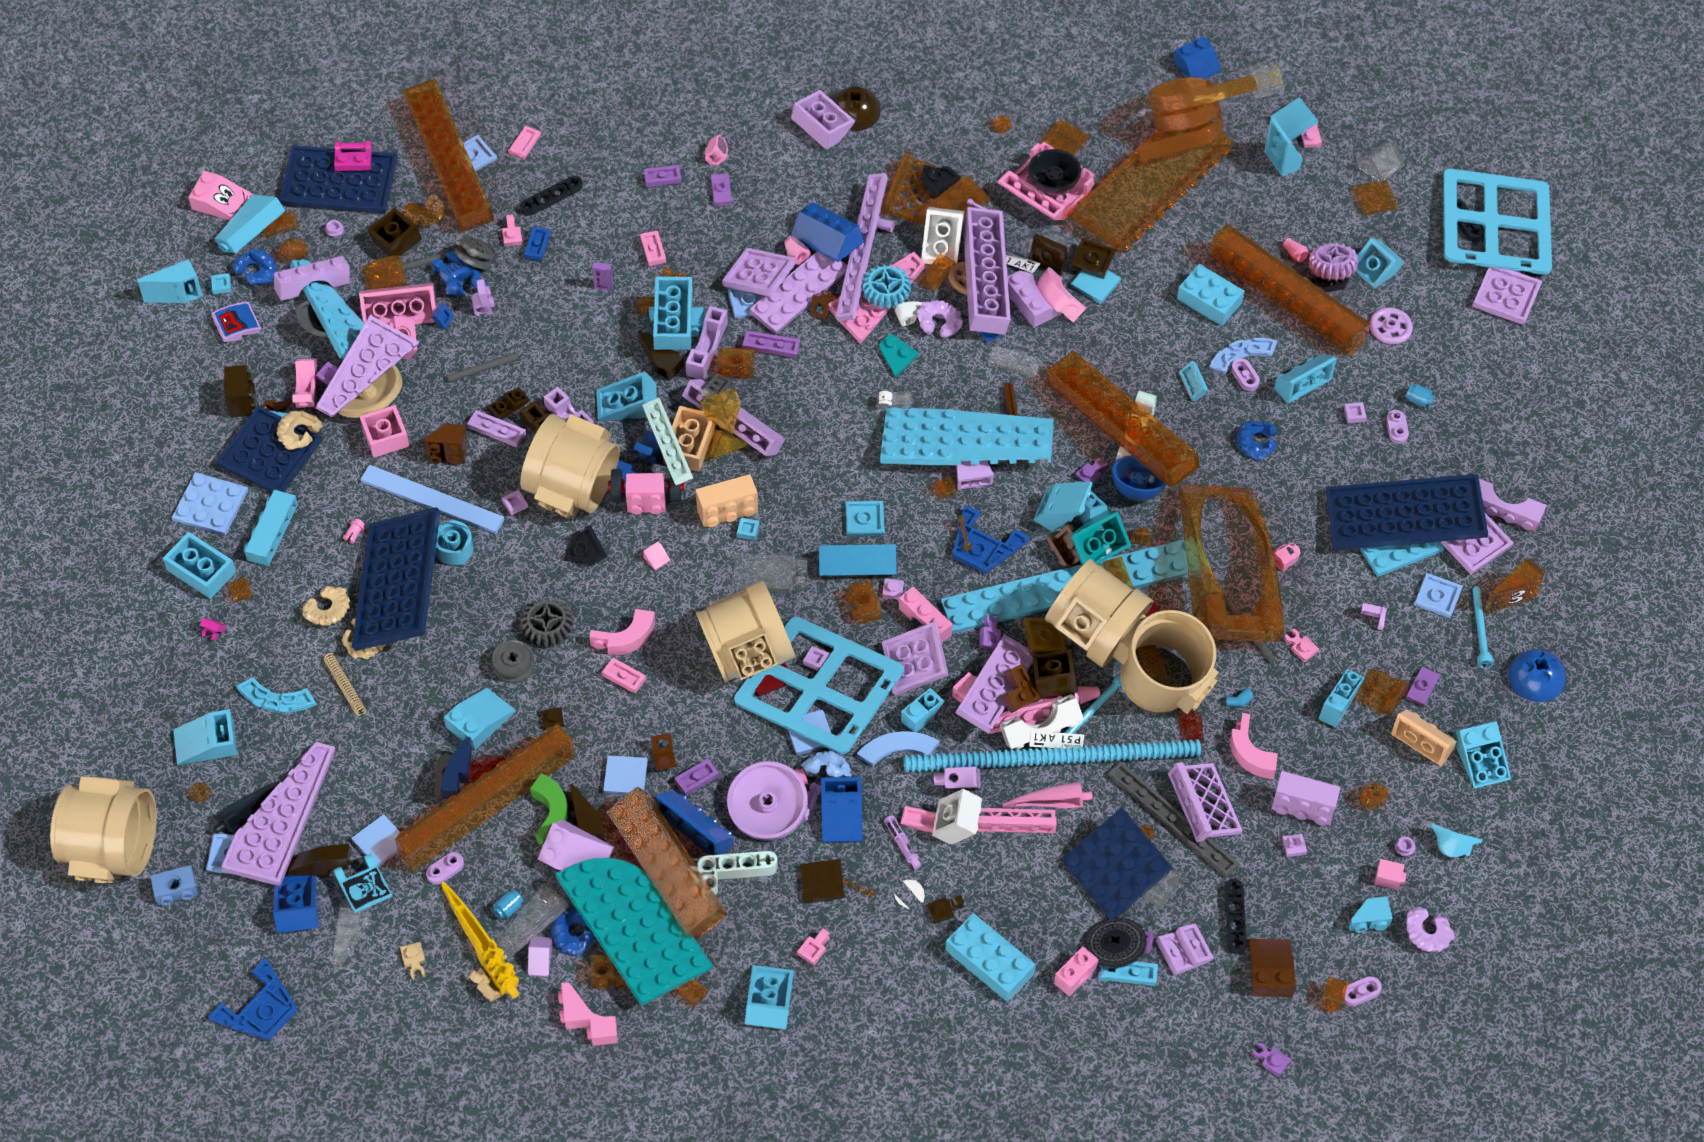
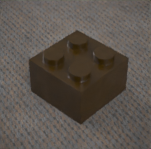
M395 207L367 229L372 241L394 261L422 240L417 226Z
M247 365L224 367V398L230 418L251 416L253 409H256V401L253 398V394H256L255 383H253L252 372H248Z
M1071 649L1032 655L1037 692L1040 698L1078 692Z

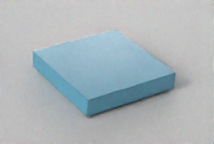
M1300 97L1270 116V118H1275L1289 140H1293L1318 123L1317 118Z
M1109 270L1104 279L1081 272L1071 283V288L1101 305L1121 282V277Z
M883 501L845 502L847 536L885 535Z

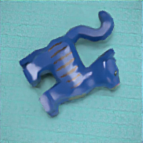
M454 250L446 254L448 261L453 262L447 266L439 258L431 262L432 272L440 275L442 283L446 285L445 292L447 295L456 296L460 294L466 297L461 281L473 276L471 280L472 287L478 290L477 280L481 277L479 271L461 260Z

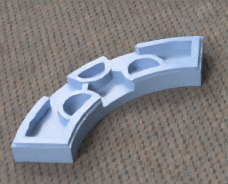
M1254 338L1253 340L1244 341L1242 339L1233 342L1215 355L1208 369L1226 374L1236 359L1255 355L1272 357L1277 340Z
M894 732L882 735L867 743L857 753V757L874 766L882 758L898 751L929 756L939 745V741L921 733Z

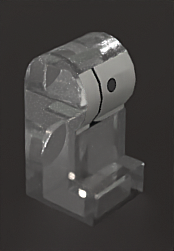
M904 390V393L879 392L877 394V410L886 412V408L891 409L894 407L911 409V390Z

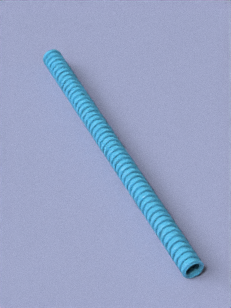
M1196 739L1195 741L1189 740V742L1177 740V742L1171 741L1170 743L1168 741L1164 743L1161 741L1158 743L1152 742V744L1140 742V744L1134 743L1131 745V743L1125 745L1122 743L1121 745L1115 744V746L1103 744V746L1097 745L1094 747V745L1088 747L1085 745L1084 747L1078 746V748L1066 746V748L1059 747L1057 749L1053 747L1051 749L1048 747L1047 749L1041 748V750H1038V748H1035V750H1032V748H1029V750L1022 749V751L1010 749L1008 752L1007 750H1004V752L992 750L991 752L985 751V753L973 751L971 754L970 752H967V754L955 752L952 755L951 753H948V755L936 753L934 756L933 754H929V756L917 754L915 757L914 755H911V757L905 755L904 771L906 773L909 771L914 773L915 770H918V772L930 770L932 772L934 769L937 771L943 769L945 771V768L980 767V769L986 767L988 769L990 766L992 768L1005 766L1006 768L1008 765L1020 767V765L1027 766V764L1030 766L1042 764L1043 766L1045 763L1057 765L1058 763L1064 764V762L1076 764V762L1082 763L1083 761L1085 763L1089 761L1094 763L1095 761L1101 762V760L1113 762V760L1119 761L1120 759L1122 761L1126 759L1131 761L1132 759L1138 760V758L1150 760V758L1156 759L1157 757L1159 759H1163V757L1166 759L1169 757L1175 758V756L1187 758V756L1194 757V755L1200 757L1201 744Z

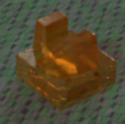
M951 477L932 482L938 500L954 496L957 493Z

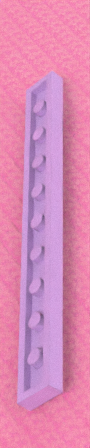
M886 173L872 174L868 177L857 224L860 227L864 243L850 253L836 312V319L838 321L855 320L863 286L862 281L865 278L888 179Z

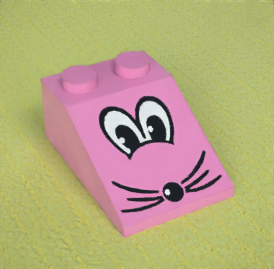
M203 171L189 196L192 210L231 220L251 197L252 193L221 175Z

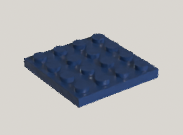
M258 405L217 459L216 463L218 466L271 493L274 490L285 492L322 442V437L298 425L294 428V432L297 435H304L307 431L312 437V442L303 448L289 450L285 448L283 442L278 440L277 428L282 417Z
M1122 807L1061 860L1110 921L1123 914L1174 869Z

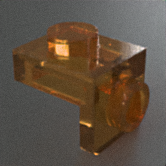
M1328 976L1321 1006H1324L1330 1012L1341 1011L1349 982Z

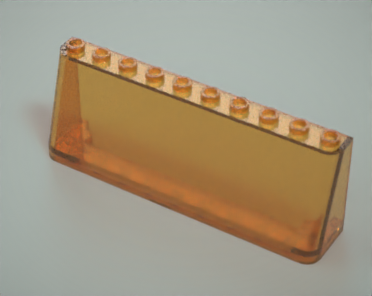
M1187 99L1182 103L1180 109L1175 111L1155 133L1087 197L1085 196L1080 199L1068 216L1119 252L1123 250L1127 252L1133 245L1131 242L1134 239L1138 241L1144 235L1142 231L1151 229L1155 224L1154 220L1156 218L1160 220L1166 214L1164 210L1167 207L1171 209L1177 203L1176 199L1178 197L1182 199L1188 191L1186 189L1189 186L1193 188L1199 182L1198 178L1200 176L1204 178L1208 174L1210 166L1214 168L1221 161L1219 158L1221 156L1225 157L1231 151L1229 147L1233 144V141Z

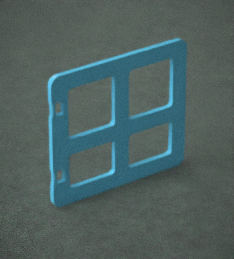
M1446 169L1444 171V258L1447 261L1514 271H1528L1543 275L1551 272L1549 185L1546 182L1457 169ZM1457 182L1483 186L1484 212L1457 208ZM1497 188L1534 192L1536 194L1537 219L1498 214ZM1457 222L1481 224L1484 226L1485 252L1458 248ZM1498 227L1536 232L1538 260L1499 254ZM1466 256L1475 257V260L1466 259ZM1521 263L1529 264L1530 267L1521 266Z
M793 617L784 627L790 643L797 634H803L833 648V652L813 679L806 678L780 665L754 674L751 679L748 677L734 696L735 704L832 751L846 754L887 698L893 686L896 685L903 675V665L802 618ZM848 656L884 671L863 702L856 701L826 687ZM765 675H771L803 692L790 712H784L752 697ZM884 681L889 682L886 689L880 688ZM816 700H822L853 715L841 735L835 736L802 720ZM853 726L858 728L854 735L849 733Z

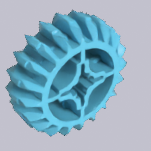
M883 264L882 267L876 265L875 269L870 268L869 273L865 274V278L862 281V291L865 299H868L869 303H873L874 307L880 305L881 309L884 306L888 309L891 306L897 308L898 304H902L904 300L908 299V295L911 292V282L908 274H905L904 269L899 270L898 266L893 268L892 264L890 266Z

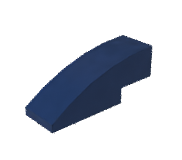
M466 737L462 741L445 769L440 789L442 799L458 800L460 782H469L472 755L471 737Z

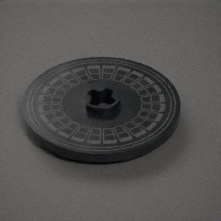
M1116 917L1111 921L1108 918L1098 922L1088 931L1085 937V949L1098 959L1097 965L1105 968H1122L1133 964L1143 955L1147 945L1143 928L1135 921L1122 917Z

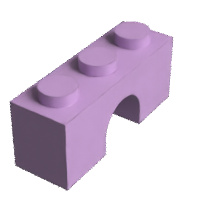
M559 387L544 396L545 410L550 415L555 414L568 420L571 414L594 424V421L583 410H580L578 413L574 410L570 403V398Z

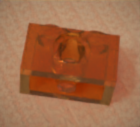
M719 347L717 373L725 378L730 376H739L743 379L754 377L755 350Z
M871 580L848 584V592L845 595L847 603H851L853 607L851 609L853 620L857 619L859 625L881 620V608Z

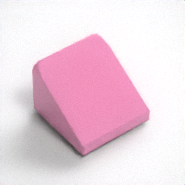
M656 542L643 552L644 559L655 571L671 561L659 542Z

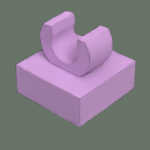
M1303 834L1283 836L1282 841L1287 857L1307 854Z

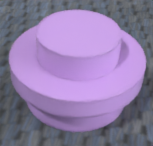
M331 220L327 223L325 230L328 236L338 237L343 233L344 228L339 221Z
M1409 837L1399 838L1395 843V850L1399 855L1408 857L1414 853L1415 843Z

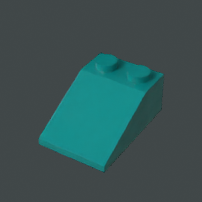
M1105 511L1090 519L1070 535L1082 566L1089 559L1099 564L1131 546L1118 511Z

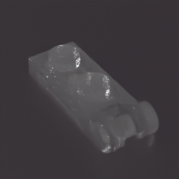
M993 346L988 364L1036 379L1038 369L1042 366V361L1032 356Z

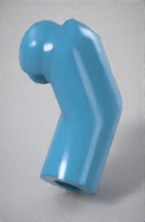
M1244 688L1237 697L1227 696L1226 706H1246L1252 700L1253 692L1249 688Z

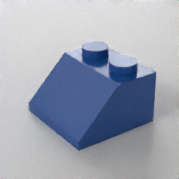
M1204 36L1175 49L1174 63L1193 85L1222 71L1214 47Z

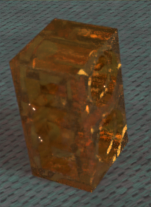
M591 955L592 986H596L599 989H605L608 986L628 987L622 976L618 974V970L608 955ZM599 971L607 972L604 975L597 974Z

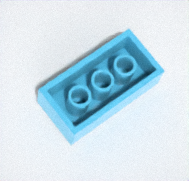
M655 277L654 350H691L692 277Z
M974 913L946 940L945 951L1007 1002L1035 974L1036 964Z

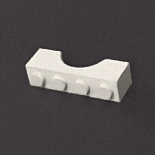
M1070 694L1053 701L1052 711L1049 717L1042 723L1035 725L1026 724L1016 716L999 723L1006 745L1010 749L1016 750L1024 747L1025 743L1030 742L1031 731L1059 733L1062 728L1067 726L1074 727L1079 724V721L1084 719L1077 698Z

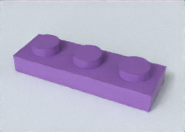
M746 331L742 348L743 350L797 358L800 339Z

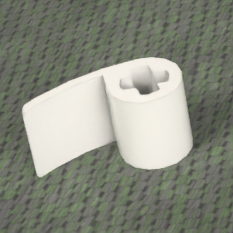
M904 302L898 304L894 311L903 327L911 325L916 321L918 317L917 309H920L923 302Z

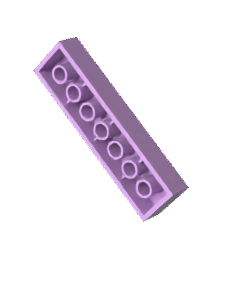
M967 207L963 219L969 328L970 331L1006 334L1011 319L1003 212Z

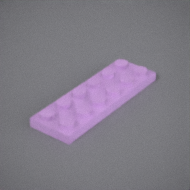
M816 252L783 280L772 297L764 296L750 308L749 312L776 335L812 304L813 294L821 293L822 290H828L846 274L848 265L842 260L836 262Z
M1004 634L955 713L989 734L1007 706L1002 696L1014 690L1005 672L1020 664H1023L1027 672L1033 663L1029 649Z

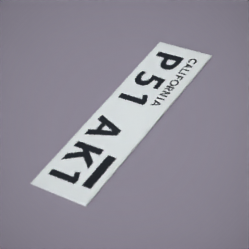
M1005 251L1006 264L1034 273L1040 265L1038 262Z
M1031 731L1029 746L1044 748H1066V746L1072 748V746H1075V748H1078V746L1083 747L1084 735Z

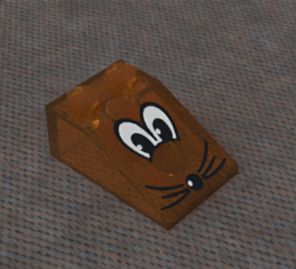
M1526 558L1491 592L1484 612L1489 614L1525 603L1530 598H1536L1540 592L1539 587L1544 582L1543 576L1545 571Z

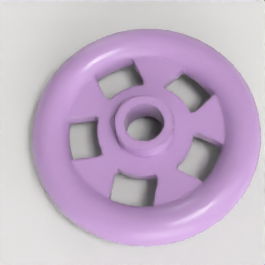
M1388 307L1377 310L1371 316L1369 328L1372 335L1379 341L1387 344H1399L1410 337L1413 331V324L1405 312ZM1395 315L1398 317V319L1392 318L1390 316ZM1380 317L1385 318L1383 322L1378 321ZM1400 324H1405L1406 328L1400 329ZM1381 327L1385 331L1383 334L1378 330ZM1398 333L1399 336L1392 337L1391 334Z

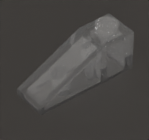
M340 907L332 957L334 972H338L364 936L365 929L369 928L370 919L369 916H366L365 909L355 914L352 908Z

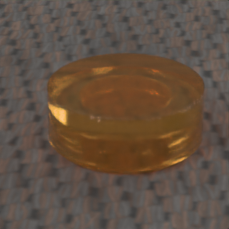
M196 783L190 789V797L197 803L207 801L211 794L208 785L205 783Z

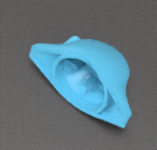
M1433 823L1430 824V827L1437 836L1439 850L1448 857L1470 856L1473 845L1481 843L1483 840L1453 832Z

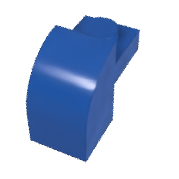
M647 430L642 444L636 442L634 450L639 451L638 459L656 464L662 452L654 432Z

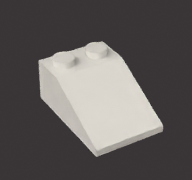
M928 207L921 260L925 264L952 267L957 264L964 211Z

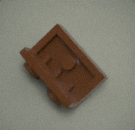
M1066 525L1055 537L1048 536L1046 538L1049 548L1057 555L1059 564L1064 568L1081 564L1070 537L1075 532L1071 525Z

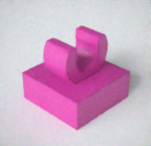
M202 618L200 623L201 626L206 627L202 631V636L206 637L211 631V640H216L219 637V632H224L227 625L210 618Z

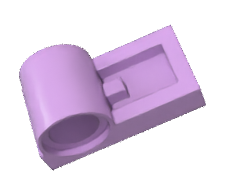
M484 279L477 280L478 292L472 295L474 314L477 316L484 313L486 315L492 314V307H495L490 287L485 285Z

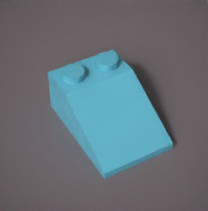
M1271 118L1264 152L1281 176L1300 170L1303 161L1301 154L1297 152L1292 141L1289 140L1275 118Z
M642 372L597 389L598 420L611 421L647 417L642 405L657 399L656 383L646 372Z
M486 688L457 704L444 717L446 728L462 741L466 737H471L472 749L475 751L516 710Z
M753 965L745 1024L786 1029L794 970Z

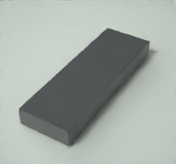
M715 373L702 390L701 395L718 403L730 387L732 381Z

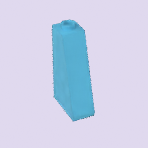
M252 194L216 236L215 240L220 250L225 253H237L278 218L285 209L277 197Z

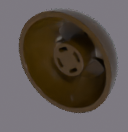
M861 86L846 87L839 91L832 100L855 120L849 131L866 130L875 125L881 116V106L877 97L870 90Z

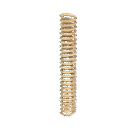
M328 653L323 660L351 708H353L354 713L360 716L361 714H358V711L363 709L361 712L365 711L363 713L365 714L367 710L361 700H359L360 698L355 693L356 691L351 686L350 681H348L349 679L344 674L342 667H340L333 653Z

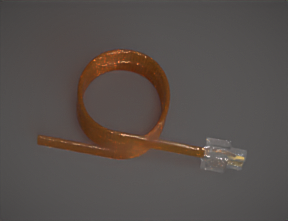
M1266 63L1250 66L1248 71L1251 72V75L1215 85L1203 78L1185 77L1162 83L1150 89L1148 98L1150 108L1153 110L1151 114L1156 130L1178 131L1202 125L1216 117V120L1209 126L1197 131L1139 145L1141 161L1202 146L1216 139L1224 128L1219 100L1252 92L1255 99L1273 95V90L1284 87L1280 65L1267 66Z

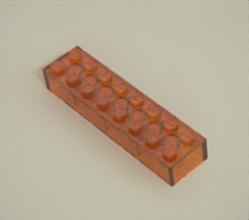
M636 787L606 811L686 935L697 940L728 915L646 791Z

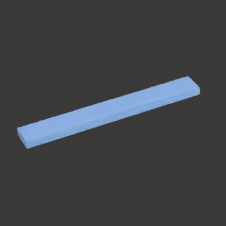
M372 465L368 466L361 477V482L429 509L437 507L441 514L495 535L504 522V517Z

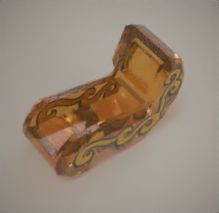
M434 193L427 200L425 207L410 202L403 207L402 214L415 225L419 223L423 227H430L443 215L445 203Z

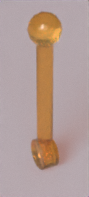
M960 515L957 520L960 522L964 537V549L969 551L971 550V544L968 542L965 518Z
M843 877V883L865 893L868 897L874 896L872 889L866 890Z

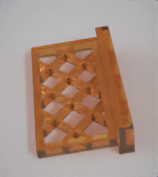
M905 151L880 214L888 215L890 213L922 225L933 195L928 191L925 192L922 187L923 181L919 182L916 176L923 174V165L931 164L912 158V153ZM911 165L919 166L921 170L914 172ZM912 177L915 184L908 185L905 179ZM918 187L921 193L914 195L911 189ZM907 191L910 197L903 199L900 192ZM924 197L927 203L920 205L917 199ZM913 200L915 207L908 208L905 202ZM902 204L905 210L899 211L894 209V207ZM918 210L921 218L914 217L911 212Z

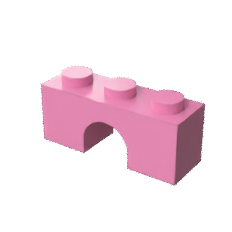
M912 587L899 597V609L911 621L916 618L922 626L932 622L938 625L941 643L952 635L953 624L916 588Z

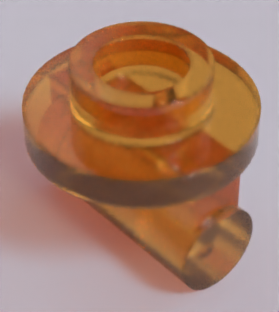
M1004 115L992 119L993 127L999 133H1005L1011 127L1010 119Z
M1138 527L1137 530H1133L1131 543L1150 546L1152 533L1149 532L1148 528Z

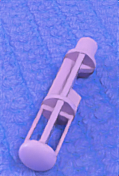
M893 815L886 817L884 823L889 829L887 823L890 822L897 836L894 837L893 834L892 836L906 857L907 862L911 863L914 869L920 868L921 863L918 860V855L911 854L907 848L909 840L905 833L902 831L899 834L892 823L895 817Z

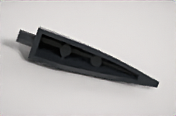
M286 778L248 794L216 814L214 818L219 824L213 827L214 831L217 834L224 829L229 834L235 832L248 822L247 819L257 812L262 802Z

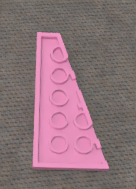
M913 252L892 266L893 268L898 266L899 270L904 269L905 274H908L909 280L912 283L925 268V263ZM861 291L855 320L839 322L861 344L890 309L886 306L881 309L880 305L874 307L873 303H869L868 299H865L864 293ZM840 297L829 303L828 310L835 317Z

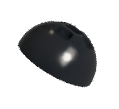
M1048 149L1032 157L1028 165V174L1036 189L1046 195L1060 196L1068 193L1077 185L1081 176V165L1075 156L1066 151Z

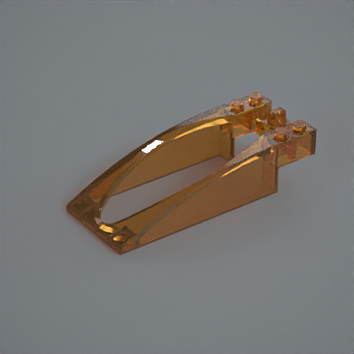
M1179 484L1193 616L1201 617V622L1207 627L1213 639L1279 642L1285 632L1276 563L1267 525L1253 489ZM1219 494L1233 502L1252 523L1261 596L1251 615L1248 613L1228 615L1226 613L1224 592L1205 555L1201 536V516L1204 502L1211 495L1217 497Z

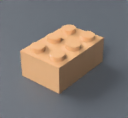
M679 406L672 429L689 469L700 472L716 428L715 414Z
M750 474L696 489L697 511L703 527H715L721 522H732L739 517H750L758 512L757 490Z

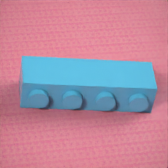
M274 490L272 495L267 498L266 508L264 512L260 513L259 522L252 530L251 539L244 546L247 561L269 566L298 506L295 495Z

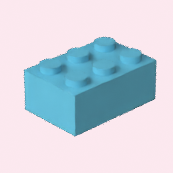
M1199 264L1179 286L1177 299L1223 326L1242 304L1245 291Z
M190 532L163 557L168 572L210 599L236 573L233 560Z

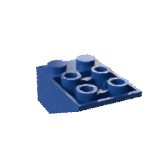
M861 777L821 778L822 843L863 842Z

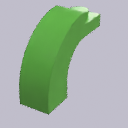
M541 773L530 789L532 797L544 803L550 810L547 819L536 833L537 843L544 845L553 822L562 819L567 822L568 809L566 797L561 787L553 779Z

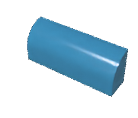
M896 544L819 546V576L897 575Z

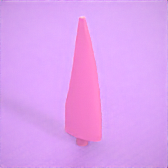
M1080 782L1048 787L1019 796L1003 803L1002 807L1078 808L1083 807L1084 800H1092L1093 797L1092 792L1082 793Z

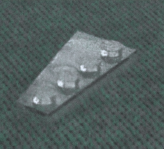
M544 883L496 942L497 948L499 947L504 950L503 955L508 961L569 907L568 903Z

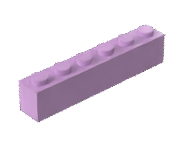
M702 379L690 380L682 397L703 412L715 414L717 422L765 456L776 455L785 440L784 437L723 395L718 403L701 395L702 390L707 385Z

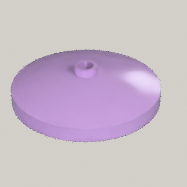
M766 761L748 766L735 777L728 791L727 806L733 823L742 833L753 839L771 841L783 838L797 829L807 812L808 795L803 780L793 769L778 762Z

